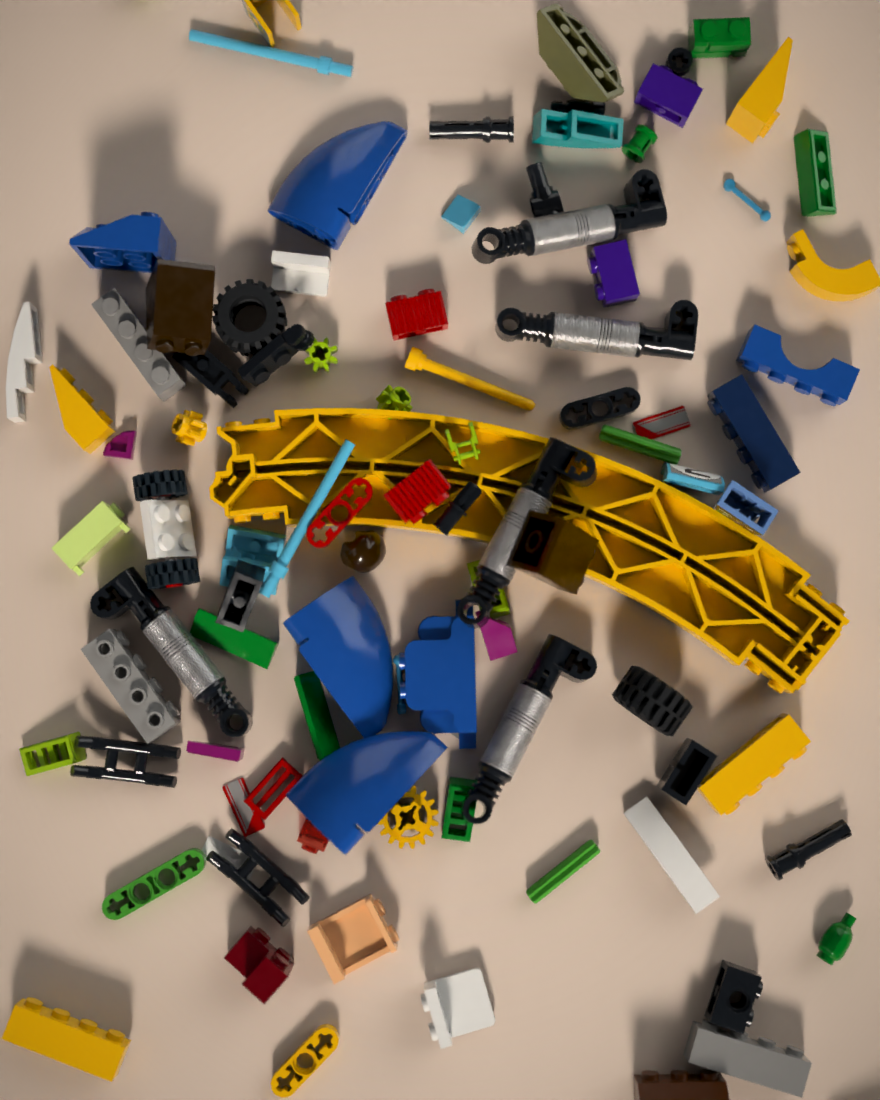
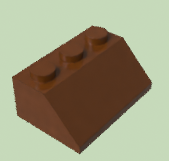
M711 1069L701 1070L700 1074H688L685 1070H673L670 1072L671 1074H659L657 1071L646 1070L642 1071L641 1075H634V1100H729L726 1080L721 1073Z

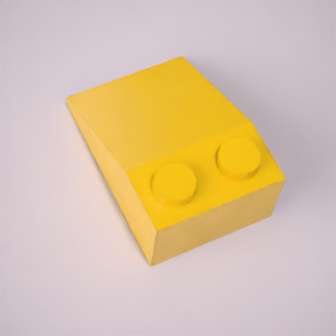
M790 37L785 40L739 100L726 123L752 144L758 136L762 138L766 136L780 115L776 110L781 104L793 43Z

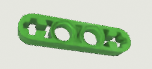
M198 848L188 849L114 891L102 903L103 914L111 920L121 919L193 878L205 868L207 862L205 854ZM187 855H191L192 858L198 857L200 860L196 864L198 869L190 866L182 871L186 875L182 877L179 867L189 860ZM166 868L174 872L175 880L172 884L162 883L159 877L162 869ZM144 883L149 887L150 893L148 898L140 899L135 895L134 888L137 884ZM128 894L130 901L121 906V913L117 909L113 911L110 909V906L113 904V898L118 902Z

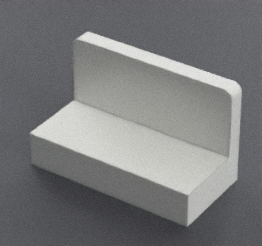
M272 250L271 263L273 265L271 287L275 291L321 297L327 296L331 268L329 257Z

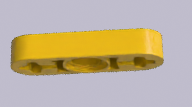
M323 1024L317 1027L275 1071L271 1080V1089L275 1095L282 1098L291 1096L335 1051L339 1042V1033L334 1026ZM322 1033L326 1036L330 1033L332 1035V1044L324 1043L319 1049V1053L322 1056H319L318 1052L314 1049L320 1042L321 1036L319 1034ZM301 1053H308L313 1057L314 1063L309 1068H302L297 1063V1057ZM293 1068L296 1074L290 1080L289 1085L291 1087L289 1088L285 1085L281 1088L279 1086V1077L286 1078Z

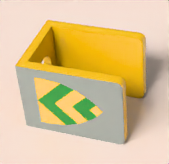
M242 0L244 10L268 45L274 47L275 43L272 32L255 9L267 0ZM276 0L297 31L302 29L299 14L290 0Z

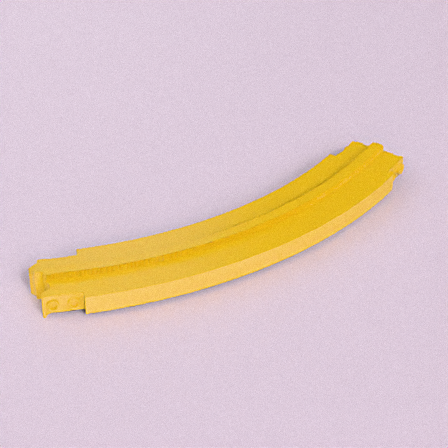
M363 408L274 410L275 422H271L269 418L253 420L254 424L242 425L241 421H232L225 423V427H217V434L232 446V456L228 459L227 471L215 472L214 482L209 487L210 499L223 507L225 516L229 519H234V523L252 522L251 517L263 516V520L280 519V514H284L285 525L287 527H296L346 439L355 444V447L314 520L351 480L364 478L372 486V498L347 526L385 527L443 534L433 523L450 505L448 501H453L466 484L471 481L482 490V493L465 512L467 516L460 518L450 530L448 536L490 544L489 542H491L496 529H498L499 524L503 520L502 518H504L506 511H508L507 508L512 503L511 501L514 495H516L515 493H517L522 483L527 482L549 438L473 420L409 411ZM472 422L478 439V445H475L476 450L480 449L481 453L478 454L479 459L476 460L474 456L461 460L459 465L457 460H453V457L456 456L455 451L450 452L445 430L449 429L452 442L456 444L468 441L471 438L468 423ZM471 444L458 448L459 454L472 450ZM577 448L593 457L597 468L596 480L588 487H578L560 479L552 494L553 502L547 514L562 517L599 540L595 549V555L590 561L584 576L637 601L670 620L710 647L733 666H740L745 660L744 666L757 676L762 673L769 679L767 684L779 694H782L783 691L793 694L795 690H799L802 685H805L807 682L806 678L840 637L841 628L850 621L843 616L845 611L833 602L828 604L821 598L823 594L811 584L807 586L804 584L811 574L757 535L750 533L720 512L688 494L633 468ZM574 456L571 458L565 470V472L568 473L572 465L576 468L578 475H580L582 471L588 472L586 465H584L581 469L576 467V457ZM428 459H431L452 486L447 491L450 497L438 506L434 502L424 509L427 515L416 524L409 521L405 525L385 500L384 494ZM354 485L352 488L355 492L350 499H348L347 495H344L341 499L347 501L352 509L355 510L358 505L353 503L355 499L359 496L364 499L367 496L365 485L361 487ZM336 505L331 511V516L335 521H344L348 517V509L343 505ZM327 516L321 520L326 523L325 526H334L330 523Z

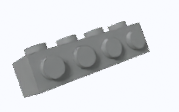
M108 629L81 648V651L147 744L152 743L180 723L177 717L180 713L171 701L166 702L161 695L163 688L154 677L150 679L144 671L147 666L138 654L133 655L127 647L130 645V641L121 630L117 632L115 629Z

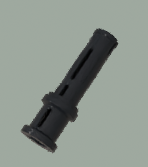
M514 116L499 120H491L490 117L483 118V121H430V140L483 139L486 143H490L491 140H508L509 143H514Z
M841 819L797 845H786V850L773 857H765V861L773 876L780 881L783 879V875L791 870L803 868L806 861L811 857L852 836L851 830L847 823Z

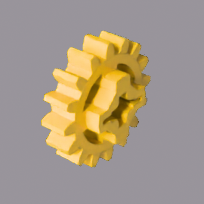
M413 785L411 791H407L401 797L414 798L412 802L404 805L397 802L389 810L396 818V824L393 829L389 824L388 813L377 823L379 825L384 824L385 828L382 829L380 834L381 836L387 833L390 835L389 844L398 840L399 848L402 849L404 843L409 842L411 849H414L415 841L417 840L422 845L426 844L424 835L427 834L433 837L434 832L430 827L438 826L439 822L432 819V816L437 815L439 811L438 809H431L430 806L435 800L434 798L425 799L426 790L418 794L416 793V786ZM422 805H424L427 812L426 823L419 815V809ZM416 806L413 811L415 821H408L400 828L403 818L400 812L407 813ZM415 829L419 832L412 836L402 835L405 830Z

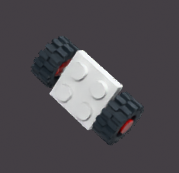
M173 469L170 471L147 472L133 476L135 500L137 502L140 501L147 559H165V562L145 565L148 589L172 588L200 582L197 558H189L196 556L189 500H169L188 494L185 472Z

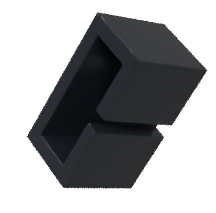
M686 738L673 759L677 762V765L675 767L669 765L656 787L684 805H687L717 755L694 740Z

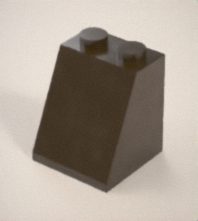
M157 259L145 289L147 349L157 350L161 353L180 352L190 356L205 354L211 342L215 266Z
M529 510L507 565L559 590L577 595L579 588L584 582V575L589 563L595 555V549L599 540L562 517Z

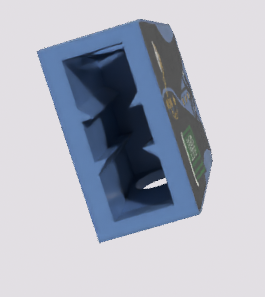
M731 480L713 508L750 533L761 536L765 534L779 512L734 480Z

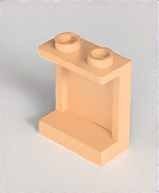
M372 894L310 925L307 930L334 984L345 979V975L382 955L397 951L398 945L396 942L400 940L392 924L387 926L383 918L386 911L380 899L374 900Z

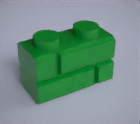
M749 17L693 19L688 31V49L692 59L729 57L730 55L732 57H745L751 45Z

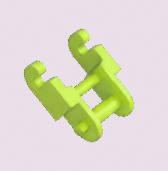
M472 422L468 423L471 431V438L468 441L456 444L452 442L449 429L445 430L450 452L455 451L456 456L453 457V460H457L459 465L461 460L474 456L476 460L479 459L478 454L481 453L480 449L476 450L475 445H478V439ZM471 444V451L459 454V447Z

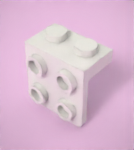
M472 968L424 983L425 993L420 994L424 1011H430L433 1022L428 1023L433 1041H439L441 1049L452 1046L453 1037L494 1025L495 1016L482 971L479 968Z

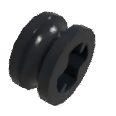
M682 47L673 49L668 55L666 66L679 77L686 75L693 61L690 51ZM676 57L681 58L683 62L682 67H677Z

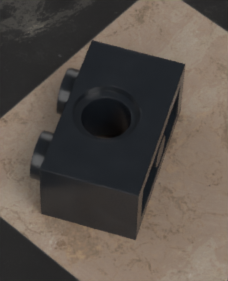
M238 559L219 607L215 623L241 632L244 631L262 586L265 569Z
M722 960L705 1012V1017L708 1021L744 1034L745 1028L749 1027L753 1020L754 1010H752L754 1000L755 998L758 999L762 992V977L754 970ZM733 992H742V998L738 1003L732 1004L729 1002L730 995Z

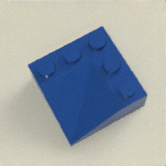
M142 212L141 215H129L106 225L98 224L96 228L86 227L70 238L69 245L89 268L152 273L157 259L175 261L177 244L163 219L158 214L152 212Z

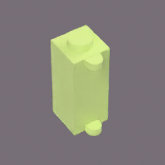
M101 501L51 549L70 569L81 576L84 573L81 567L121 530L127 533L131 528L122 519L125 513L114 502L109 505Z

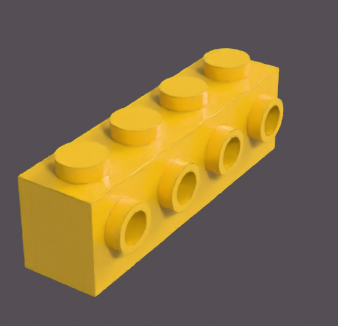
M781 713L703 778L697 790L717 814L723 815L725 813L729 815L740 806L738 801L744 796L748 795L750 797L762 788L761 783L769 776L774 778L785 769L783 765L791 758L796 760L807 751L805 746L811 741L789 714Z
M31 997L22 998L14 1005L1 1038L110 1082L118 1075L131 1042L130 1039L124 1038V1033L118 1030L109 1029L106 1031L97 1027L98 1024L92 1020H78L70 1017L68 1011L61 1008H54L52 1010L43 1006L42 1001Z

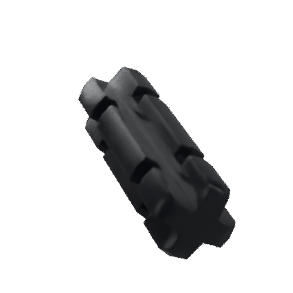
M567 100V103L552 101L550 110L564 113L578 110L604 115L605 103L589 102V100Z

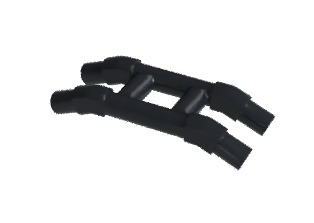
M76 736L75 747L107 750L105 767L72 765L70 769L71 777L107 779L175 788L177 784L176 776L145 771L148 755L179 759L181 756V748L92 736ZM119 752L136 753L134 771L116 769Z
M233 828L230 829L225 838L249 856L238 870L231 862L221 857L215 851H211L206 860L236 883L282 927L286 926L290 918L268 896L279 883L301 905L306 903L310 896L290 875H287L249 839L239 834ZM257 865L261 866L271 875L260 889L247 878Z

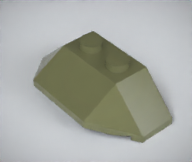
M558 3L539 9L537 12L539 55L570 96L574 99L605 103L622 95L624 88L621 86L618 68L586 26L571 14L563 11V7Z

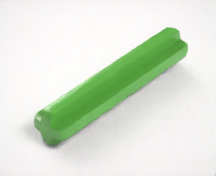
M603 425L599 433L600 441L671 464H678L681 458V449L609 425Z
M588 840L526 891L527 896L533 903H538L600 853L599 847L593 840Z

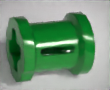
M638 124L634 130L635 134L629 143L623 145L622 152L630 160L642 163L645 159L644 154L650 145L656 142L658 137L647 126Z

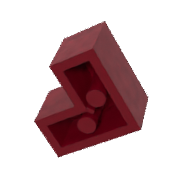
M250 926L227 952L224 959L245 977L242 985L265 1004L289 977L294 964L291 962L292 957L287 951L281 947L276 949L269 942L270 937L261 928L255 930Z

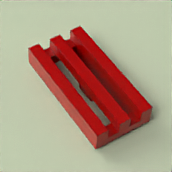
M282 757L244 799V802L263 820H266L286 797L285 794L303 775ZM282 766L285 767L287 770L255 804L252 801L254 797ZM292 774L295 778L264 812L261 807L289 775Z

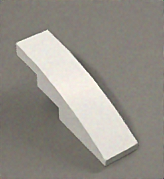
M24 302L13 333L7 365V418L15 423L26 421L23 394L34 392L32 365L43 363L37 308L30 302Z
M647 796L624 812L625 817L696 914L720 897Z

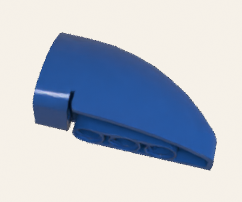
M382 121L350 129L331 138L315 148L290 172L267 211L283 223L329 248L338 250L351 228L350 223L356 225L405 141L407 130L393 122Z
M351 576L283 622V625L296 643L301 645L299 647L300 653L361 735L366 738L378 734L387 723L393 693V661L390 643L381 617L354 576Z
M400 731L369 736L351 742L317 762L285 795L332 844L346 855L365 835L363 831L370 832L448 747L438 737L429 732Z

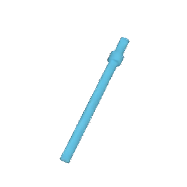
M191 29L189 32L190 41L317 69L318 73L326 75L335 73L351 77L353 73L352 65L334 62L330 57H312Z
M345 439L277 561L274 560L268 569L270 574L259 591L262 595L270 598L280 578L284 579L289 570L287 566L355 447V444Z

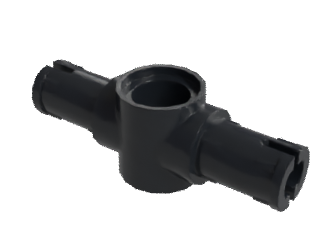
M542 162L526 167L533 190L531 193L532 198H529L534 218L564 213L557 190H553L552 186H549Z

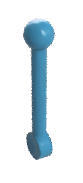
M727 179L725 181L724 189L729 192L732 191L760 215L762 221H768L771 218V213L768 210L761 209L735 187L734 180Z
M399 654L394 656L393 662L396 664L397 712L401 715L406 714V705L404 699H400V681H403L402 670L399 668Z

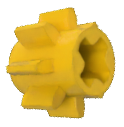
M184 410V414H177L171 426L172 433L178 435L175 441L187 446H194L195 441L201 442L207 433V424L201 421L203 414L192 410Z

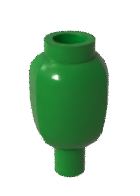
M846 913L841 922L830 925L818 943L819 952L816 956L831 966L834 961L841 960L851 944L853 936L851 927L855 923L856 918Z

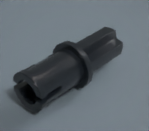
M468 482L453 501H448L450 505L433 525L447 536L460 518L467 516L465 512L480 496L482 490L475 483Z

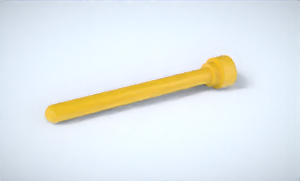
M412 347L404 368L414 372L416 369L420 371L425 369L527 411H531L535 407L533 400L428 359V355L423 354L421 349Z

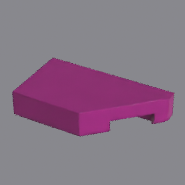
M481 611L475 612L477 617L480 615ZM490 617L486 625L480 628L490 661L518 652L508 623Z
M188 741L186 748L187 753L236 762L243 759L245 750L244 748L198 741Z

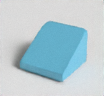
M457 195L441 218L464 234L480 213L481 206Z

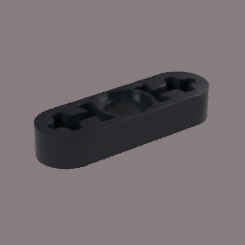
M624 387L568 403L561 410L559 419L562 426L566 429L576 430L633 413L639 407L640 395L634 388ZM623 394H627L628 398L633 397L634 401L630 404V408H627L626 404L616 406L617 412H613V403L610 397H614L613 402L622 400ZM596 401L604 402L608 407L607 414L604 416L595 415L592 411V404ZM582 405H587V415L591 420H586V415L579 416L576 423H573L571 419L566 420L565 416L569 414L570 409H573L574 413H579L584 410Z

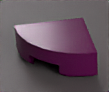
M132 430L124 431L107 443L103 456L133 460L137 432Z

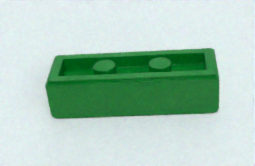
M806 129L794 136L801 214L806 217L834 215L837 213L829 135L826 131Z
M198 608L190 630L191 636L268 669L279 645L278 642L246 628L241 632L215 623L217 615Z
M311 671L295 676L294 681L317 759L322 760L339 749L340 745L321 681L316 673Z

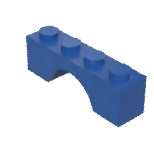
M755 324L748 331L736 359L737 362L742 363V368L755 373L758 371L768 375V379L776 383L783 384L786 382L794 386V390L805 395L812 393L821 397V402L830 406L841 405L848 400L860 369L835 358L818 369L806 370L799 368L786 358L781 346V335Z

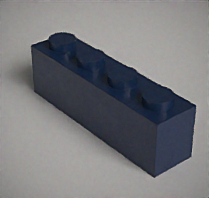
M742 374L713 390L707 396L709 398L708 406L715 416L719 415L724 424L722 425L723 432L729 440H734L738 447V450H736L737 455L744 465L748 464L753 472L751 478L758 489L762 488L765 493L801 473Z

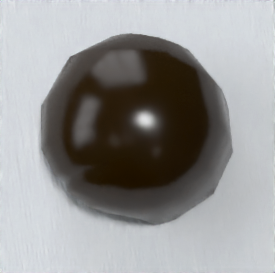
M373 530L356 532V538L352 542L343 543L340 557L346 566L358 572L367 573L374 570L382 562L386 554V546L383 537Z

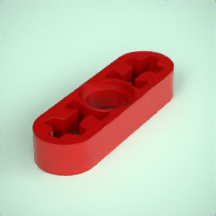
M364 478L351 480L312 522L306 532L307 540L312 546L325 548L330 545L363 509L373 495L370 482ZM354 485L358 487L365 485L367 496L364 499L360 496L355 499L353 503L358 505L355 510L352 509L347 501L341 499L344 495H347L348 499L354 495L355 492L352 489ZM336 505H343L348 509V517L344 521L338 522L332 518L331 511ZM327 516L330 523L337 526L338 529L333 532L330 527L325 533L327 540L315 542L313 540L315 537L313 530L315 528L323 529L326 523L321 520Z

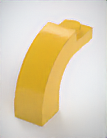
M804 229L794 233L787 240V251L790 257L797 261V264L790 270V273L802 288L814 296L836 302L851 301L861 298L880 287V277L870 259L852 268L836 269L820 260Z

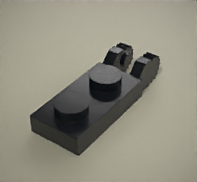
M294 324L238 369V373L242 379L257 387L259 384L267 381L270 375L279 367L287 364L297 352L306 351L314 341V334L309 330H305L302 325Z
M206 350L204 355L190 356L186 353L176 352L172 356L214 395L218 394L232 408H235L238 403L230 394L222 390L229 381L241 394L246 395L250 391L234 377L235 374L208 350Z

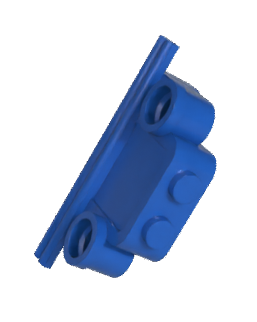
M455 600L456 616H429L423 619L418 627L420 640L411 641L407 644L405 652H399L400 670H405V681H400V699H406V703L411 709L421 711L420 723L426 731L433 734L459 733V749H476L474 628L468 627L460 620L457 614V607L461 600ZM473 606L467 610V617L469 619H474Z

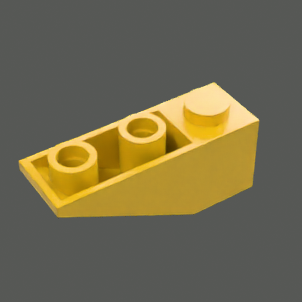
M52 364L49 368L64 429L84 451L91 454L116 432L110 426L113 420L103 409L97 411L91 405L95 400L85 389L82 388L79 391L72 384L76 379L64 367L59 370Z

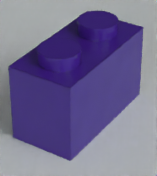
M653 63L636 95L634 103L683 128L703 88L699 87L692 79H683L675 75L667 66H658Z
M627 240L593 247L590 254L591 257H588L587 261L590 273H595L597 284H594V291L597 301L602 300L603 308L636 301L640 292Z

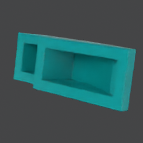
M541 109L533 116L532 143L567 148H620L623 143L624 119L578 110L564 113Z

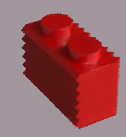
M425 289L419 291L418 296L407 298V295H397L390 298L391 302L385 303L393 341L448 329V320L441 291L435 292L434 289Z
M428 459L385 493L384 498L405 525L409 521L416 524L427 515L424 509L434 502L438 506L450 497L447 491L452 486L431 459Z

